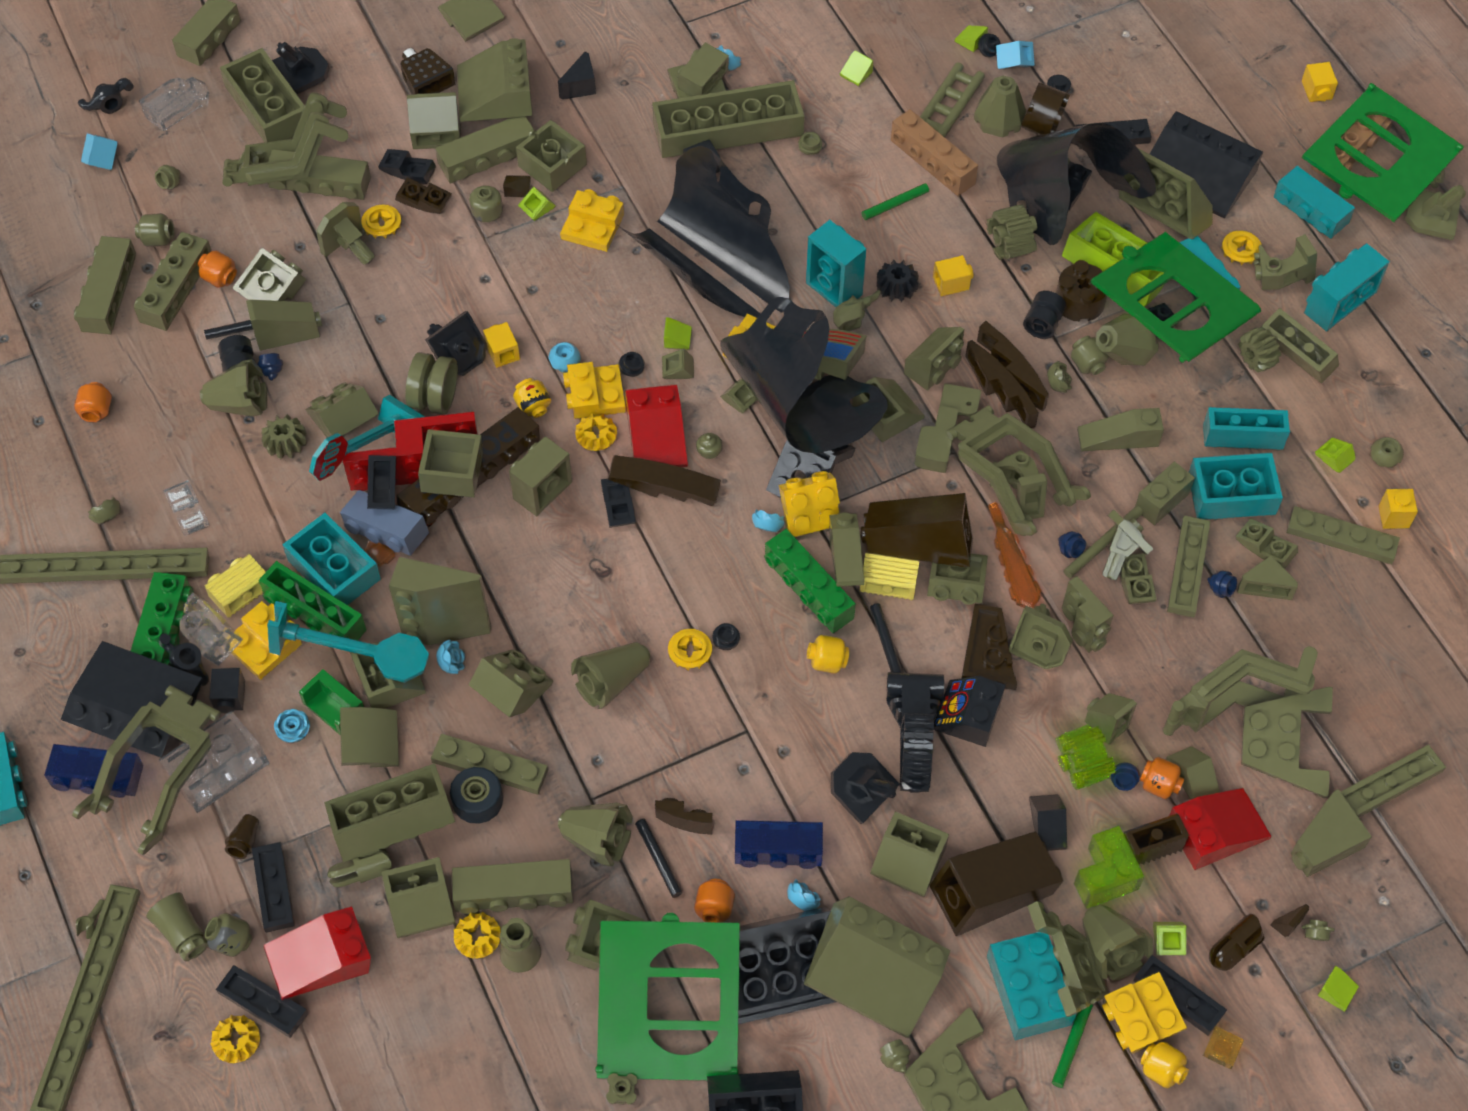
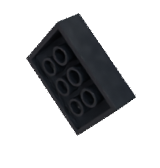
M1176 111L1161 132L1150 155L1194 178L1212 204V213L1225 219L1256 174L1263 151Z
M102 641L70 692L61 720L116 740L142 706H147L149 702L159 707L163 705L168 698L165 692L170 685L192 696L193 700L190 705L193 706L204 678ZM151 726L143 730L131 747L160 758H175L181 740L155 726Z
M821 907L740 926L738 1024L837 1002L804 985L831 910L827 907Z

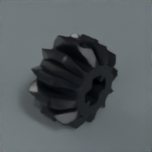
M894 259L891 265L884 263L882 269H879L877 272L876 283L877 290L881 291L882 298L890 296L891 302L896 298L901 303L904 297L911 299L913 292H916L919 284L918 271H914L913 264L906 266L904 260L901 263H896Z

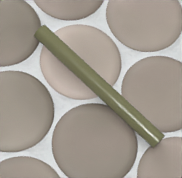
M1135 506L1124 517L1129 521L1132 518L1137 520L1143 514V510L1139 506ZM1115 524L1065 568L1064 574L1068 578H1072L1112 542L1118 526Z

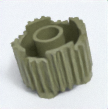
M1023 204L996 210L993 212L992 218L986 220L988 235H993V240L997 246L993 248V251L999 260L1030 254L1037 250L1033 234L1037 230L1036 219L1034 216L1027 214Z

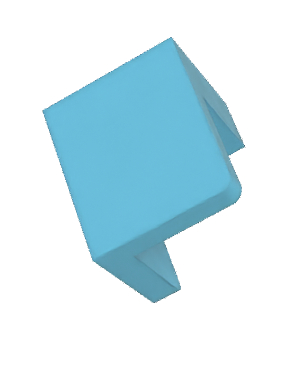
M1015 41L996 45L998 69L1015 66H1035L1033 42Z
M87 133L81 162L111 170L118 142Z

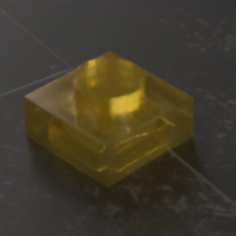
M1215 1026L1203 1056L1231 1070L1244 1039Z

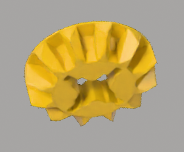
M389 205L373 206L363 214L361 219L362 228L366 234L373 235L375 239L378 236H383L386 239L387 235H395L396 229L401 228L400 213ZM379 217H382V220H384V226H380Z
M1233 231L1225 236L1221 249L1224 251V257L1231 259V263L1237 261L1242 266L1246 262L1252 264L1256 260L1254 259V253H1259V245L1262 244L1250 232ZM1246 244L1245 250L1238 252L1237 249Z
M591 413L587 418L582 417L581 422L576 425V440L587 450H604L614 443L617 437V427L613 423L612 418H606L603 413L600 416H594ZM593 426H596L598 430H600L599 438H597L594 432H592Z
M696 629L681 630L674 634L669 641V658L677 667H684L688 671L695 667L700 669L705 662L709 661L711 656V641L702 631ZM690 642H692L693 649L696 651H693L691 657H688L685 650L690 645Z
M470 912L467 917L459 920L458 925L454 929L455 946L466 957L474 959L486 957L493 953L500 943V926L494 917H490L484 912L477 914ZM480 925L484 937L479 936L474 944L472 935L468 933L475 932L476 928Z
M230 1015L229 1018L223 1021L219 1020L218 1026L212 1031L210 1044L213 1052L220 1060L227 1063H239L247 1060L255 1053L260 1043V1032L255 1022L245 1015ZM234 1028L239 1035H243V1037L238 1039L237 1049L231 1041H226L232 1037Z

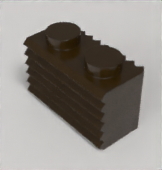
M1174 814L1124 831L1121 843L1119 844L1129 866L1134 869L1135 865L1139 867L1140 863L1145 865V862L1150 863L1151 860L1155 861L1156 858L1161 859L1162 856L1166 858V855L1171 856L1172 853L1176 854L1177 851L1182 852L1189 834L1180 816Z

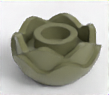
M1060 361L1050 366L1047 376L1050 386L1054 391L1067 393V390L1072 389L1070 385L1072 378L1066 372L1067 365Z
M1379 438L1371 446V457L1381 467H1394L1403 460V447L1394 438Z
M112 497L111 500L103 501L98 507H92L88 511L89 519L100 525L106 523L120 514V502Z

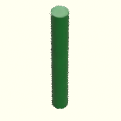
M926 183L862 211V217L864 220L873 218L928 193L929 187Z
M1092 1004L1076 1015L1051 1082L1056 1087L1063 1088L1091 1013Z

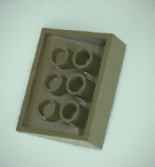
M512 38L507 41H501L457 65L460 122L533 116L525 39Z
M1139 149L1154 177L1156 193L1153 196L1139 199L1125 191L1119 190V199L1191 240L1213 225L1212 204L1195 179ZM1128 173L1124 176L1134 190L1140 188V184L1132 174Z
M399 557L389 583V589L401 633L418 637L421 643L425 645L439 644L449 639L454 641L490 634L492 628L482 576L480 574Z
M848 896L835 902L832 906L804 985L907 1038L910 1036L939 983L951 950Z

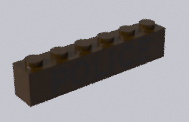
M519 407L480 434L482 437L483 457L476 490L479 485L487 479L494 478L502 468L508 464H513L521 454L529 450L534 443L540 441L539 425ZM418 479L397 494L398 506L422 515L427 525L433 523L447 509L453 508L464 496L421 492Z

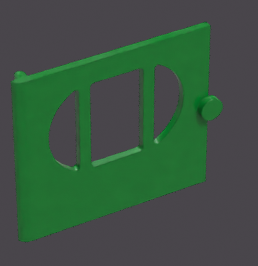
M1370 83L1367 90L1328 128L1301 158L1340 184L1339 195L1342 198L1350 199L1355 195L1392 222H1395L1463 150L1464 146L1382 89ZM1366 115H1381L1397 122L1406 131L1410 145L1400 140ZM1356 122H1360L1402 151L1404 155L1389 170H1386L1341 139V137ZM1335 146L1376 173L1379 177H1364L1348 170L1339 161L1335 152Z
M1167 232L1162 233L1138 250L1133 246H1125L1122 252L1124 258L1091 280L1094 286L1180 355L1179 361L1181 363L1185 361L1190 362L1261 312V308L1257 303ZM1143 270L1164 272V274L1135 293L1129 294L1127 280L1132 274ZM1171 279H1174L1198 299L1167 320L1161 321L1138 301ZM1202 306H1207L1209 321L1203 327L1196 330L1171 328Z
M666 913L662 917L661 922L601 921L597 1066L595 1067L597 1078L607 1079L610 1074L616 1073L618 1076L633 1074L637 1079L707 1080V1076L739 1074L737 1063L740 923L680 922L679 917L675 913ZM685 943L699 946L708 951L718 962L719 968L651 967L650 963L665 948ZM648 978H719L721 980L720 1019L718 1021L649 1020L647 1018ZM651 1029L714 1030L718 1032V1035L703 1050L692 1054H675L660 1047L651 1038L648 1031Z

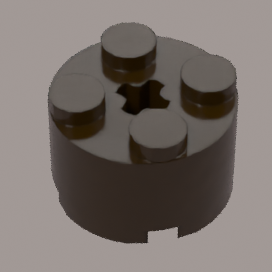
M1038 83L1021 128L1038 135L1056 132L1071 94L1046 84Z
M1079 260L1061 272L1056 293L1066 302V309L1063 313L1065 318L1080 322V319H1088L1090 321L1101 315L1105 307L1107 295L1091 283L1092 278L1103 272L1100 268L1088 264L1084 260Z

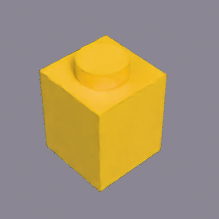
M1330 62L1307 64L1302 77V84L1309 102L1333 99L1338 82Z
M963 255L935 262L933 279L940 296L970 289V282L974 277L973 269L970 264L966 263Z
M507 322L499 325L496 324L483 330L484 340L487 343L486 348L496 368L520 360L518 344Z
M1386 489L1378 506L1383 529L1410 528L1418 512L1413 489Z

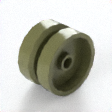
M417 352L412 359L407 376L406 405L416 410H424L428 406L432 413L447 414L452 405L457 385L458 367L456 359L441 356L435 361L432 354Z

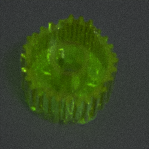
M1085 725L1055 737L1057 746L1062 754L1057 757L1059 765L1063 772H1070V780L1075 790L1108 779L1111 774L1116 773L1113 757L1108 758L1107 750L1103 744L1106 742L1105 735L1102 734L1099 726L1091 728V726Z

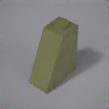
M246 301L250 321L260 351L320 337L318 327L322 326L319 311H313L311 302Z
M1339 789L1331 794L1291 852L1293 863L1299 870L1304 872L1306 877L1364 849L1372 838Z

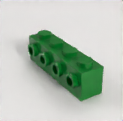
M787 529L765 543L764 558L767 564L781 576L784 583L791 587L803 604L808 606L817 616L818 620L833 634L854 620L856 603L840 586L836 585V581Z
M275 561L258 580L263 591L262 596L269 604L275 605L276 601L287 603V615L295 620L297 618L301 619L311 630L357 641L367 631L361 613L278 561Z
M154 572L130 651L172 666L169 662V653L159 645L158 639L160 635L165 633L170 636V643L172 645L180 643L179 631L186 623V607L188 603H191L194 592L186 575Z

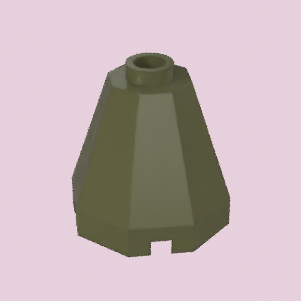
M1004 75L994 78L981 96L975 110L974 120L976 123H980V129L983 133L1003 138L1008 136L1009 132L1013 130L1014 133L1020 131L1026 114V108L1019 87L1013 78Z
M1130 314L1118 316L1104 324L1096 333V345L1098 348L1121 365L1145 366L1158 352L1159 343H1156V335Z
M253 359L236 364L203 385L200 390L202 403L214 411L245 416L261 415L263 410L267 409L266 383H260L259 376H263L262 370Z
M617 802L570 807L565 813L560 815L558 828L564 839L600 864L611 867L614 865L613 861H620L631 839V831L626 830L627 822L632 824L633 816L627 805Z
M1093 906L1086 911L1082 919L1083 929L1095 970L1100 977L1107 979V976H1109L1112 980L1119 981L1139 971L1143 966V963L1140 961L1143 956L1146 955L1149 959L1153 954V937L1149 932L1108 906Z

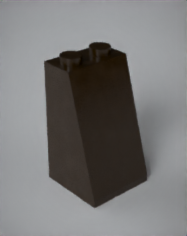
M966 493L870 502L868 513H864V526H861L862 542H867L869 553L959 567H970L973 535Z
M1034 831L948 858L930 884V888L955 936H959L1053 895L1064 880L1061 877L1059 868L1051 859L1045 843L1041 841L1037 832Z

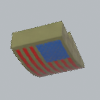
M830 329L827 347L815 379L821 380L826 373L845 380L864 354L867 336L850 331Z

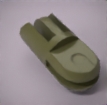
M378 849L333 865L329 868L327 876L331 878L329 882L334 887H343L358 881L364 883L382 876L381 872L390 870L392 868L391 860L386 849Z

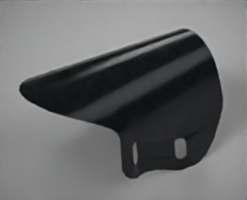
M1105 123L1087 124L1017 140L1005 145L999 151L997 165L1007 184L1010 207L1017 205L1019 200H1024L1026 202L1027 214L1034 216L1036 219L1037 230L1033 233L1037 234L1049 245H1055L1060 241L1066 227L1070 203L1068 150L1071 143L1087 153L1099 175L1114 189L1125 191L1139 199L1153 196L1156 193L1155 180L1143 154L1116 127ZM1130 173L1136 178L1140 184L1138 190H1134L1124 177L1126 174Z
M703 146L690 148L676 162L673 195L668 207L657 222L769 304L777 297L789 298L790 285L788 276L768 234L771 215L770 204L762 195L745 187L713 150ZM717 164L719 165L720 169L719 182L716 178ZM752 202L761 204L758 215L749 214V207ZM621 228L703 298L739 316L745 317L749 314L758 318L761 314L650 228L636 234ZM776 309L780 313L783 312L782 309Z
M777 297L766 306L747 331L723 338L720 341L722 352L795 449L807 453H822L859 440L882 419L888 408L886 397L878 387L858 382L849 376L844 380L827 375L811 384L817 375L827 347L830 330L828 319L822 310L801 308L789 298ZM775 309H782L784 312L783 318L774 329H771L766 324L768 318ZM864 392L870 394L868 402L858 407L851 405L850 399Z

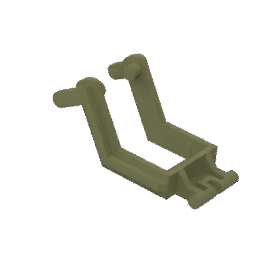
M310 93L293 138L245 145V150L239 159H226L224 161L223 185L229 187L232 184L247 182L248 186L307 178L323 136L340 142L348 139V131L330 124L328 117L324 115V113L338 118H344L347 115L346 107L328 100L322 94ZM272 149L295 152L292 159L268 162Z
M988 405L969 417L971 423L964 420L946 432L950 440L958 438L962 441L958 444L959 460L991 483L1015 534L1032 536L1037 533V529L1030 515L1027 513L1023 514L1003 471L979 454V452L1006 435H1012L1039 454L1057 492L1053 495V498L1059 506L1063 504L1065 506H1072L1076 503V500H1087L1091 497L1090 491L1085 486L1070 484L1051 442L1009 413L998 418L994 415L992 407Z
M1311 646L1306 647L1303 650L1298 668L1241 649L1193 685L1187 695L1173 703L1164 725L1163 733L1171 736L1182 725L1190 726L1196 733L1234 703L1246 707L1300 693L1304 695L1309 694L1315 683L1312 671L1318 655L1317 650ZM1249 675L1286 689L1284 696L1240 680Z
M172 685L167 688L165 695L168 698L161 707L152 702H149L147 706H142L106 752L93 793L78 804L72 814L74 818L80 819L89 810L94 815L98 814L101 810L106 813L111 810L114 800L109 798L122 758L146 727L155 726L189 745L190 751L164 784L152 821L146 820L141 828V832L146 835L145 840L138 848V853L141 855H145L163 839L180 789L211 749L210 734L203 731L204 726L209 720L216 722L221 714L220 711L200 700L191 706L190 703L193 697Z

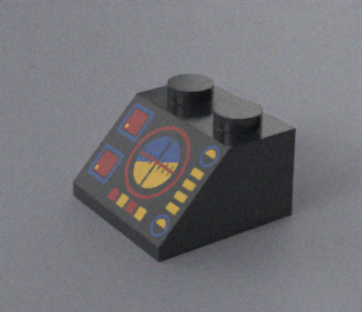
M981 676L949 680L934 721V730L986 747L1006 685Z

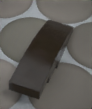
M983 322L979 326L977 342L991 351V355L1014 376L1026 391L1035 407L1043 412L1046 409L1049 394L1038 374L1024 355L989 322Z
M973 340L968 341L965 357L985 395L996 393L1006 413L1016 410L1024 424L1030 428L1036 427L1039 412L1026 391L993 355Z
M614 455L607 480L653 497H657L661 493L683 502L690 498L709 506H713L716 503L721 482L720 479L678 466Z

